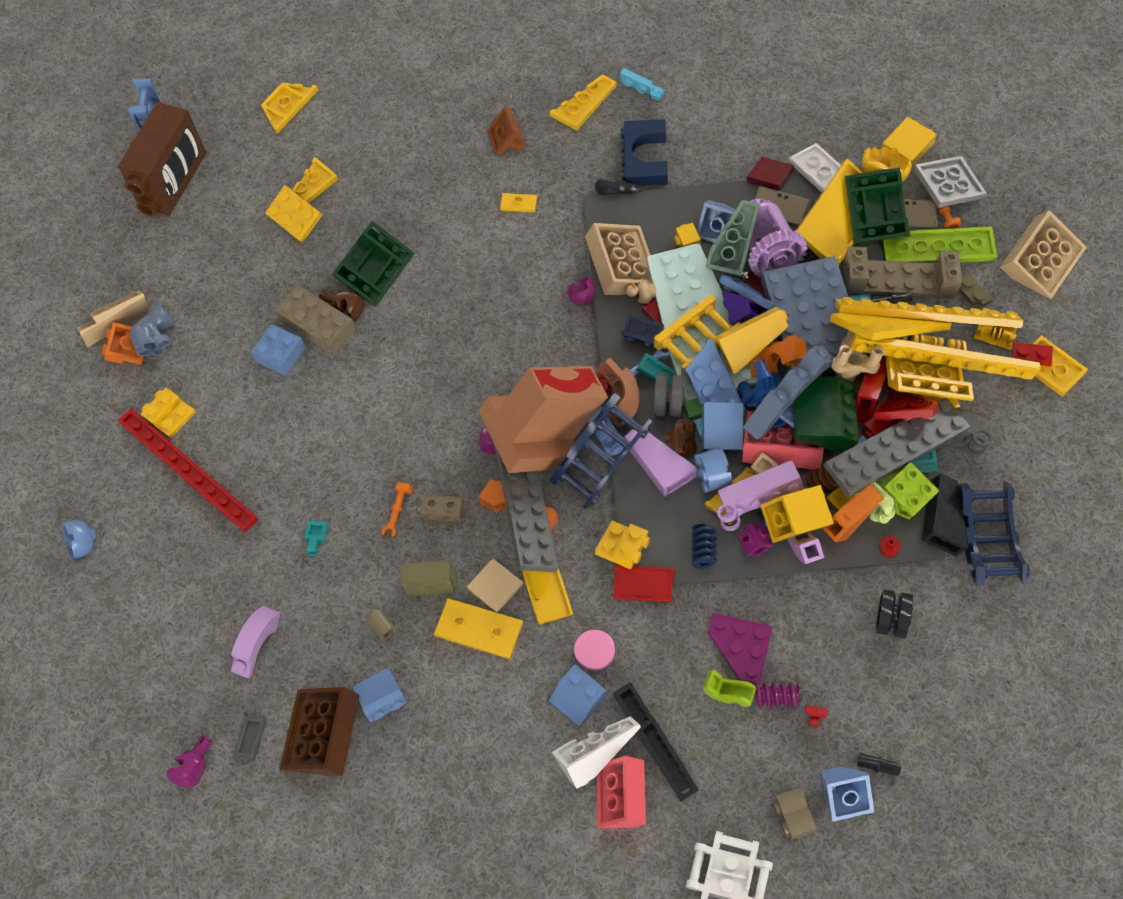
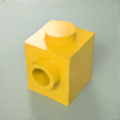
M693 223L683 224L676 228V236H674L676 246L681 248L701 243Z

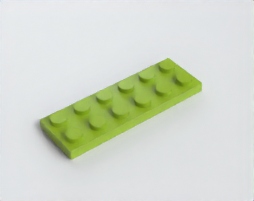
M992 227L910 231L909 237L882 240L885 261L935 263L940 251L959 252L960 263L996 261L998 257Z

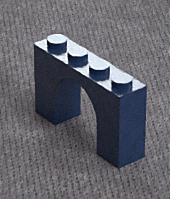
M665 119L624 121V128H621V139H624V142H621V153H625V156H621L622 167H625V170H622V181L638 186L668 185L667 161L645 162L639 160L633 154L635 149L643 144L666 143Z

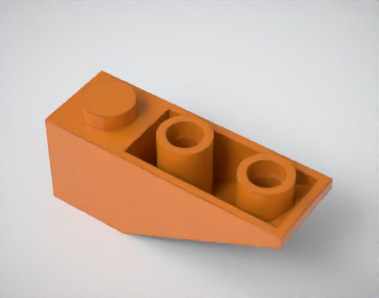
M869 484L832 516L834 524L822 529L835 543L847 540L882 502L884 497Z

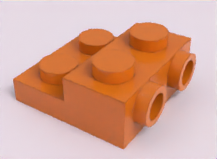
M113 322L112 328H108L106 333V339H109L108 344H104L102 354L105 355L104 360L123 364V361L142 365L143 356L137 355L130 339L131 326Z

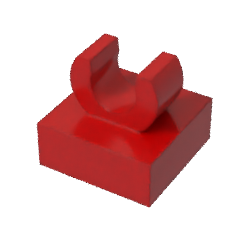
M806 704L805 714L811 715L809 726L818 727L820 717L827 718L828 709Z

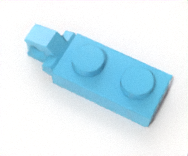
M625 68L620 72L621 82L624 86L634 87L639 93H647L651 96V99L657 101L663 96L664 89L653 85V81Z

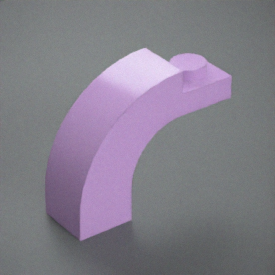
M811 532L787 539L793 552L803 564L824 558L819 539L814 537Z
M262 606L248 618L235 641L231 656L234 657L231 672L247 679L252 676L260 647L265 639L276 631L280 612Z

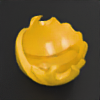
M877 147L867 148L861 162L863 173L900 167L902 182L908 177L912 167L910 159L906 160L904 156H899L898 148L889 150L888 147L877 149Z

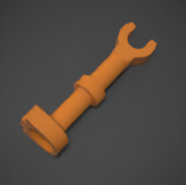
M949 206L938 209L946 221L944 223L945 229L961 228L960 218H952Z
M396 483L395 490L397 491L394 505L390 509L392 511L389 522L381 531L384 537L389 530L392 531V538L395 539L397 536L395 528L399 513H402L403 508L401 506L404 496L412 495L413 486H410L408 483Z

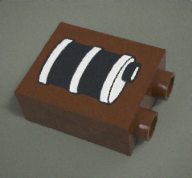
M157 102L118 165L126 181L125 187L133 194L137 201L136 208L147 216L154 217L156 213L167 216L171 215L207 153L188 110Z

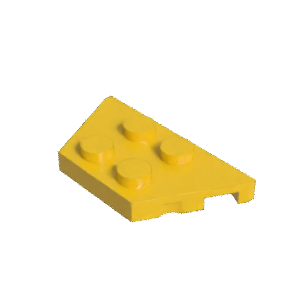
M281 83L261 104L265 115L277 134L318 92L316 85L303 87L302 84Z

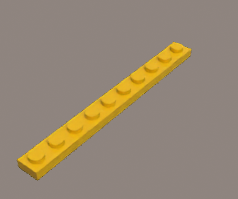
M849 297L836 299L834 305L839 313L1022 328L1023 320L1017 313L1012 311L1000 313L996 310L984 312L976 308L964 310L960 307H952V309L941 305L927 307V305L919 303L914 306L905 302L891 304L884 300L879 302H872L869 299L856 301Z
M855 333L849 342V349L857 352L871 353L873 347H880L884 350V356L1032 380L1041 369L1039 362L893 338L871 341Z

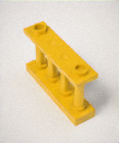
M709 295L654 337V347L658 351L662 348H667L683 364L681 366V375L683 377L686 375L684 372L685 368L692 362L694 356L689 360L672 343L675 338L682 337L698 353L702 347L686 332L691 326H696L707 339L712 338L717 350H719L715 335L701 322V319L706 315H710L725 331L740 325L738 322L731 327L715 311L716 299L712 295Z

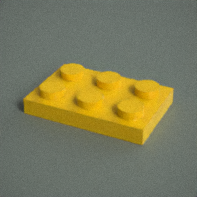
M286 185L283 186L265 212V214L301 242L308 237L323 215Z
M1042 335L1033 343L1036 345L1053 346L1052 365H1040L1041 369L1035 377L1063 397L1087 373L1088 369Z

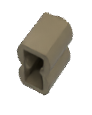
M800 787L775 796L776 802L773 803V807L777 815L781 814L783 819L781 827L785 836L789 835L790 840H794L816 832L817 828Z

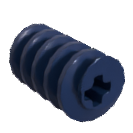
M694 524L692 526V566L697 569L708 568L711 564L717 563V559L714 558L717 555V551L712 550L717 548V544L714 543L717 540V536L713 535L717 533V529L707 524Z

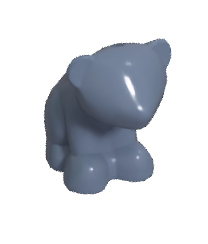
M160 302L131 329L130 339L138 356L161 355L167 352L165 346L171 343L170 338L166 334H161L160 331L173 326L174 318L162 307Z

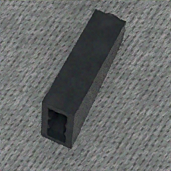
M940 473L930 481L939 492L926 504L922 541L957 556L968 549L958 481Z

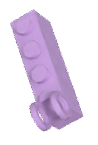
M788 461L718 490L723 503L717 511L722 528L726 531H734L741 525L739 516L758 509L761 507V504L804 489L793 461ZM725 509L727 514L722 517L721 512ZM735 518L737 519V523L729 527L724 524V522H731Z

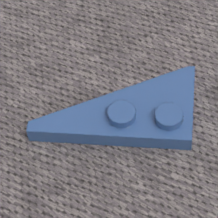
M726 275L721 276L719 282L725 285L724 288L726 290L736 291L739 293V296L750 299L768 310L775 307L772 301L763 298V295L757 290L741 282L742 279Z

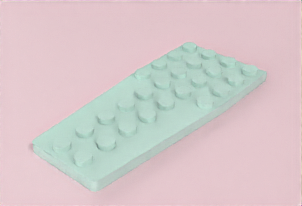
M696 243L650 255L647 258L651 280L656 288V301L664 329L709 295L716 299L715 311L733 327L728 320V311L723 305L722 290L713 271L705 267L707 258L700 244ZM706 315L701 319V322L715 336L726 332L710 315ZM691 326L686 331L701 347L708 340L696 326ZM677 337L672 341L689 360L697 354L682 337ZM718 350L736 391L739 390L738 384L743 381H747L750 387L756 386L757 378L751 376L749 362L741 370L733 374L729 370L721 350ZM669 351L674 370L677 375H681V366L683 364ZM685 375L683 377V388H685L684 400L688 401L697 397Z

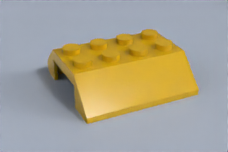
M916 334L912 335L910 340L911 342L942 347L944 345V339L941 337L918 336ZM907 336L894 337L893 339L907 341ZM948 340L946 347L967 351L965 341ZM885 356L888 386L897 391L968 401L974 400L972 383L964 382L962 368Z

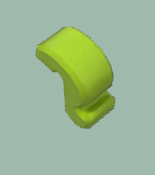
M716 670L708 671L702 686L703 691L712 699L726 704L738 703L742 707L751 706L756 693V687L752 683L724 679Z

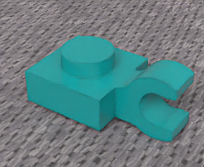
M308 521L304 539L309 542L307 545L309 556L317 557L319 543H325L329 527L327 522Z

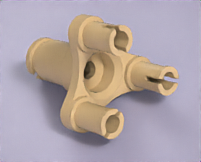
M849 330L847 336L842 340L837 357L833 359L831 367L837 372L835 377L854 382L856 376L861 372L871 374L878 372L884 350L880 347H873L868 357L863 352L849 349V342L855 334Z

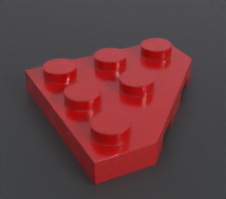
M891 391L874 415L875 420H883V422H890L894 419L907 421L919 417L921 419H930L934 417L939 407L937 401L931 400L929 402L927 397L921 394L915 396L914 393Z

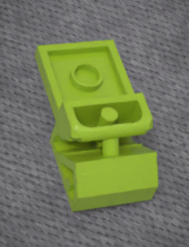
M911 462L905 467L903 466L876 481L894 499L896 514L906 519L912 518L939 492Z

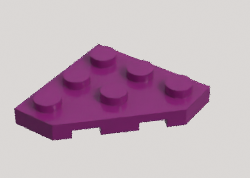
M712 613L708 630L709 636L739 681H747L755 685L756 682H759L760 685L773 626Z

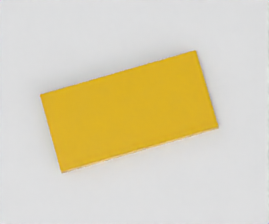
M848 158L843 161L796 229L798 234L801 233L805 239L806 246L819 258L824 259L836 256L838 266L844 259L848 246L852 247L854 244L845 176L863 173Z
M851 313L831 314L830 322L871 341L950 330L952 324L945 321Z

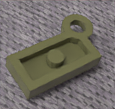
M970 273L962 277L959 291L971 304L969 310L977 307L982 311L983 306L991 303L992 298Z

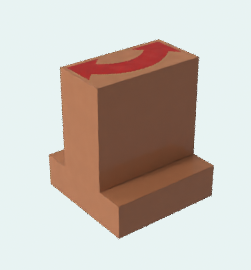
M592 366L530 367L509 395L489 396L478 411L508 473L556 470L575 444L573 440L608 396Z

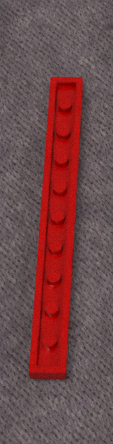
M132 408L117 420L122 427L244 533L259 520L256 515Z

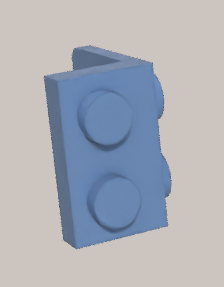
M384 669L353 687L354 692L360 695L359 702L369 722L378 720L385 714L397 710L407 703L389 669Z

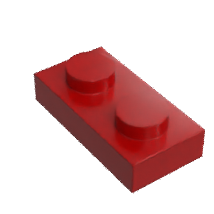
M1013 342L1012 358L1039 362L1042 366L1052 365L1053 346Z

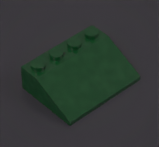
M817 377L793 401L794 438L838 453H843L853 448L859 442L855 385L853 382L839 377Z

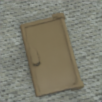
M759 186L755 199L763 198L776 204L787 223L797 227L803 221L810 200Z
M904 199L909 227L937 229V205L933 200Z

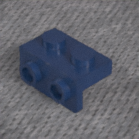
M629 314L621 335L625 337L624 340L632 343H635L636 340L641 341L643 346L653 348L654 337L664 330V324Z

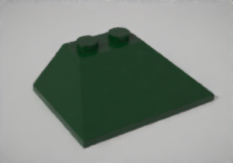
M900 167L845 176L854 244L910 236L902 193Z
M371 221L331 275L376 307L415 253L375 222Z

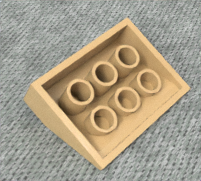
M1048 210L1035 216L1000 268L1011 279L1052 299L1087 247Z
M593 223L585 235V239L604 295L626 294V288L632 282L636 286L641 281L651 284L652 280L647 263L650 252L641 227Z

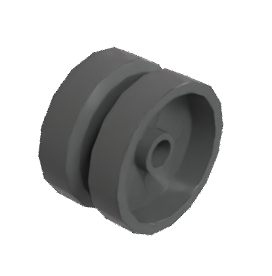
M656 374L654 416L664 417L667 405H670L671 417H681L685 394L683 375H673L671 387H668V377L663 374Z

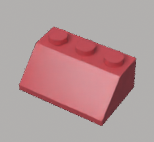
M628 756L610 760L597 775V828H634L646 825L644 760Z

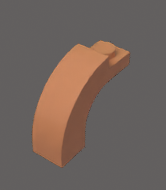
M608 358L596 370L609 382L614 393L621 397L617 403L619 409L633 418L639 406V389L636 380L627 367L621 370L611 358ZM609 413L608 417L618 428L626 424L616 415Z

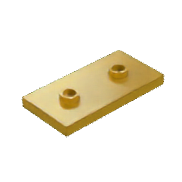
M448 598L434 636L510 659L520 634L523 620Z

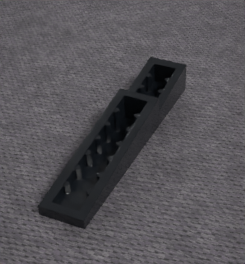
M630 682L613 692V697L626 717L631 716L640 725L636 733L680 802L699 791L633 684ZM690 787L689 792H687V793H681V792H683L684 790H686V789H688V788Z

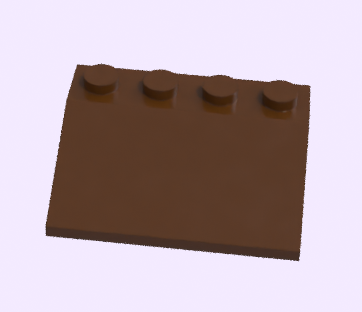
M345 687L298 689L279 770L323 776H343L360 695Z

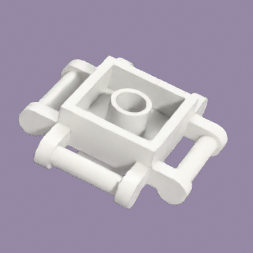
M716 831L713 847L702 843H695L694 850L696 853L690 878L686 881L685 887L702 892L701 899H708V896L720 899H763L769 871H772L773 863L756 859L759 847L758 841L753 840V842L726 836L723 835V832ZM720 844L751 851L750 856L747 857L719 849ZM704 854L711 855L705 883L701 884L698 882ZM754 867L760 869L755 897H749L748 893Z

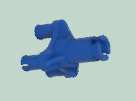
M760 359L762 365H760L759 360L753 364L758 375L755 388L751 391L750 384L747 381L738 384L742 397L741 402L745 408L758 407L766 395L776 389L782 381L780 374L772 375L768 371L763 359ZM779 418L771 428H779L786 422Z

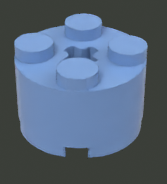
M722 448L694 455L697 465L696 474L698 478L701 477L703 480L701 485L704 493L732 485L731 472H728L727 468L729 464Z

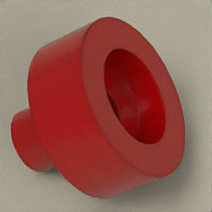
M894 536L884 537L879 545L881 554L885 557L896 556L901 547L900 541Z

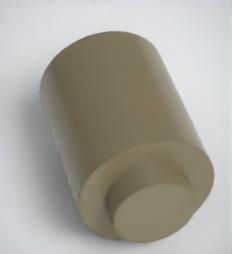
M375 609L368 614L367 623L381 641L386 640L396 632V626L382 609Z

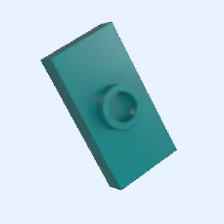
M648 353L644 354L636 368L637 371L653 381H656V374L666 375L668 377V387L671 386L673 375H677L675 370Z

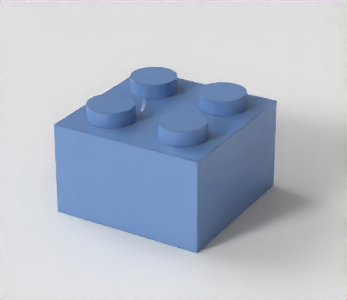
M271 324L251 353L255 362L287 376L306 347L301 337Z

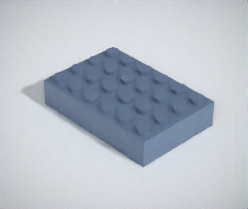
M836 256L763 272L761 284L765 298L772 301L775 307L784 310L788 316L786 322L789 327L777 336L778 342L785 340L787 336L795 335L797 338L805 339L807 352L816 345L821 347L827 345L833 347L838 354L842 340L847 336L849 330L830 322L831 314L839 313L834 306L836 299L848 297ZM786 366L787 372L795 368L791 366ZM830 366L819 376L835 373L836 371Z

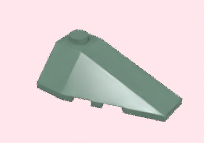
M746 200L740 202L710 248L706 268L740 278L742 276L760 204Z

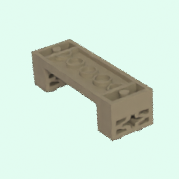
M848 246L842 261L843 282L847 294L888 296L891 293L897 295L910 292L912 297L955 298L962 284L959 252L940 251L935 263L868 260L867 247Z

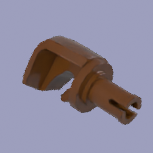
M323 289L321 292L324 294H319L321 300L332 304V307L342 313L344 305L347 304V313L354 321L359 318L363 311V299L355 293L345 290H338L336 293H332Z

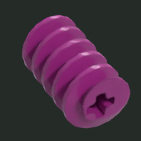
M756 682V702H758L760 708H763L764 702L767 703L768 709H771L773 703H775L777 709L780 708L781 703H784L785 709H788L790 703H792L794 709L797 708L799 703V682H797L795 688L792 682L788 683L787 688L784 682H780L778 688L775 682L771 683L770 688L767 682H763L762 688H760L759 682Z

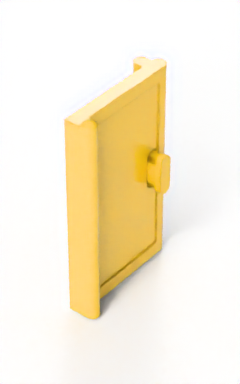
M559 568L556 572L522 570L539 625L573 615Z

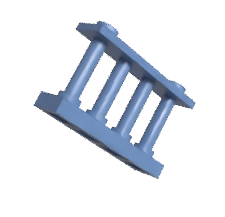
M133 79V83L139 93L138 106L129 107L128 113L138 132L156 103H162L151 79Z

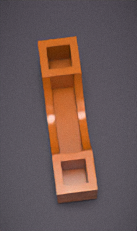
M490 479L478 498L481 505L497 513L501 509L506 508L502 484L500 480ZM547 506L546 511L550 530L552 531L558 522V516L553 508Z

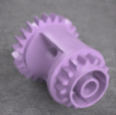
M763 198L751 200L750 202L760 204L749 245L750 258L748 261L754 274L760 278L765 271L799 264L798 261H803L802 256L806 255L805 251L808 249L807 243L801 233L798 234L797 230L794 232L791 230L779 207L771 203L770 200L766 201Z

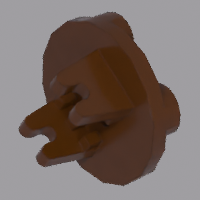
M687 418L679 419L675 424L674 431L665 432L666 436H670V439L665 440V443L674 445L676 453L682 457L695 453L697 450L695 442L696 423L691 422Z

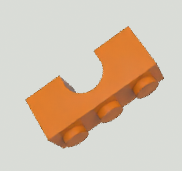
M791 335L785 337V340L781 342L770 343L769 347L764 348L749 362L751 376L757 378L758 375L753 364L759 360L760 365H762L760 359L765 360L767 369L772 375L778 373L777 362L779 358H781L782 365L797 366L807 354L805 339Z

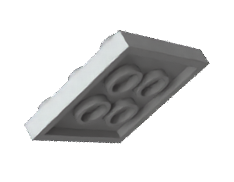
M962 156L916 164L913 169L938 208L984 199L987 194Z

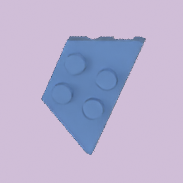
M712 338L708 339L684 370L699 404L702 405L708 399H718L720 403H726V400L734 399L738 400V403H742Z

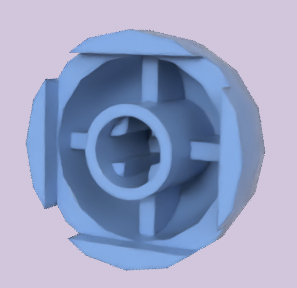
M71 520L61 524L63 538L69 547L67 550L71 559L87 555L93 548V540L96 539L94 529H90L87 523L80 520Z

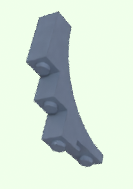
M816 345L810 348L798 366L789 370L778 387L766 395L743 428L757 440L764 437L793 401L821 373L831 366L833 359L837 357V351L827 345L822 347Z

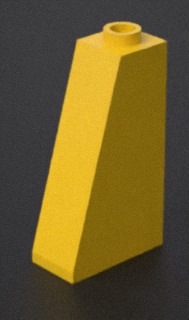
M774 307L715 336L726 364L733 374L741 370L789 327L786 322L788 316L784 310Z

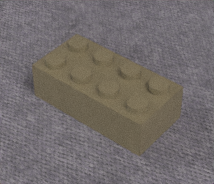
M299 285L274 310L280 322L331 355H334L356 331L353 319Z

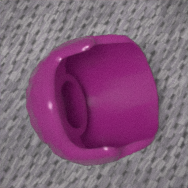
M586 276L570 284L566 293L573 304L585 305L593 300L596 291L592 279Z

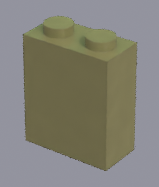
M450 561L402 563L401 583L407 596L455 594V587H458V576L456 575L455 568H452Z

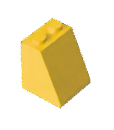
M821 485L786 494L760 505L773 543L834 524Z

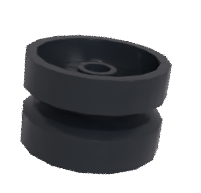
M883 589L878 608L876 633L887 635L893 623L894 637L906 639L912 618L913 594L901 593L897 604H895V592Z

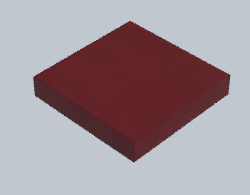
M761 157L747 175V181L780 190L794 171V165Z

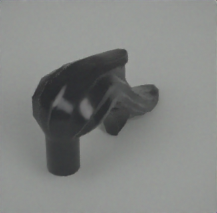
M602 178L598 179L594 186L596 192L600 195L641 192V187L636 184L610 182Z

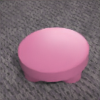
M601 630L586 631L575 642V658L585 670H602L609 666L614 659V642L607 633Z

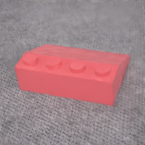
M747 411L746 422L752 416L754 411ZM785 423L779 428H771L759 440L755 439L745 430L742 462L753 464L763 452L776 462L777 466L792 460L796 468L820 469L824 448L794 438V428Z

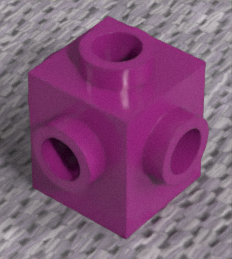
M748 524L738 534L741 546L747 556H760L773 546L768 530L764 525Z

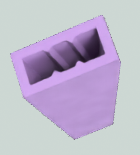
M634 429L629 431L625 439L631 442L638 432ZM650 433L644 439L640 437L630 450L664 497L696 478L697 469L693 464Z

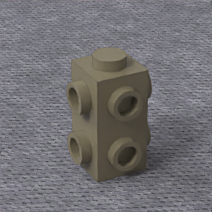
M424 495L423 502L419 503V513H421L423 520L428 523L443 521L448 525H455L462 522L464 503L462 498L458 496Z

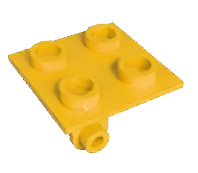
M983 307L982 311L988 312L990 309ZM978 324L974 339L1011 350L1012 344L1016 339L1017 328Z

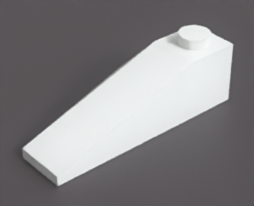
M630 716L608 725L605 731L601 733H595L594 731L589 733V738L577 742L576 739L571 740L554 750L552 754L569 781L577 789L588 784L590 780L599 774L639 730L640 725Z

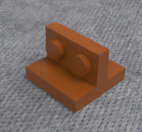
M504 107L487 128L495 155L497 156L503 155L508 148L523 150L526 147L518 122L514 120L511 108Z

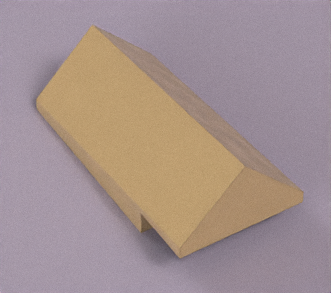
M137 290L91 312L90 315L93 320L76 328L88 348L106 337L107 330L112 328L113 322L126 325L149 311L150 308L144 294Z

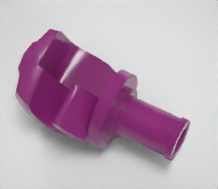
M201 735L192 751L185 750L183 755L175 757L176 762L182 766L168 769L167 778L169 781L184 788L195 787L205 770L206 761L203 755L213 741Z

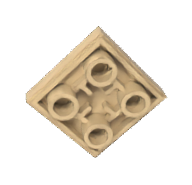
M492 559L467 586V590L498 613L523 585V581L495 559Z

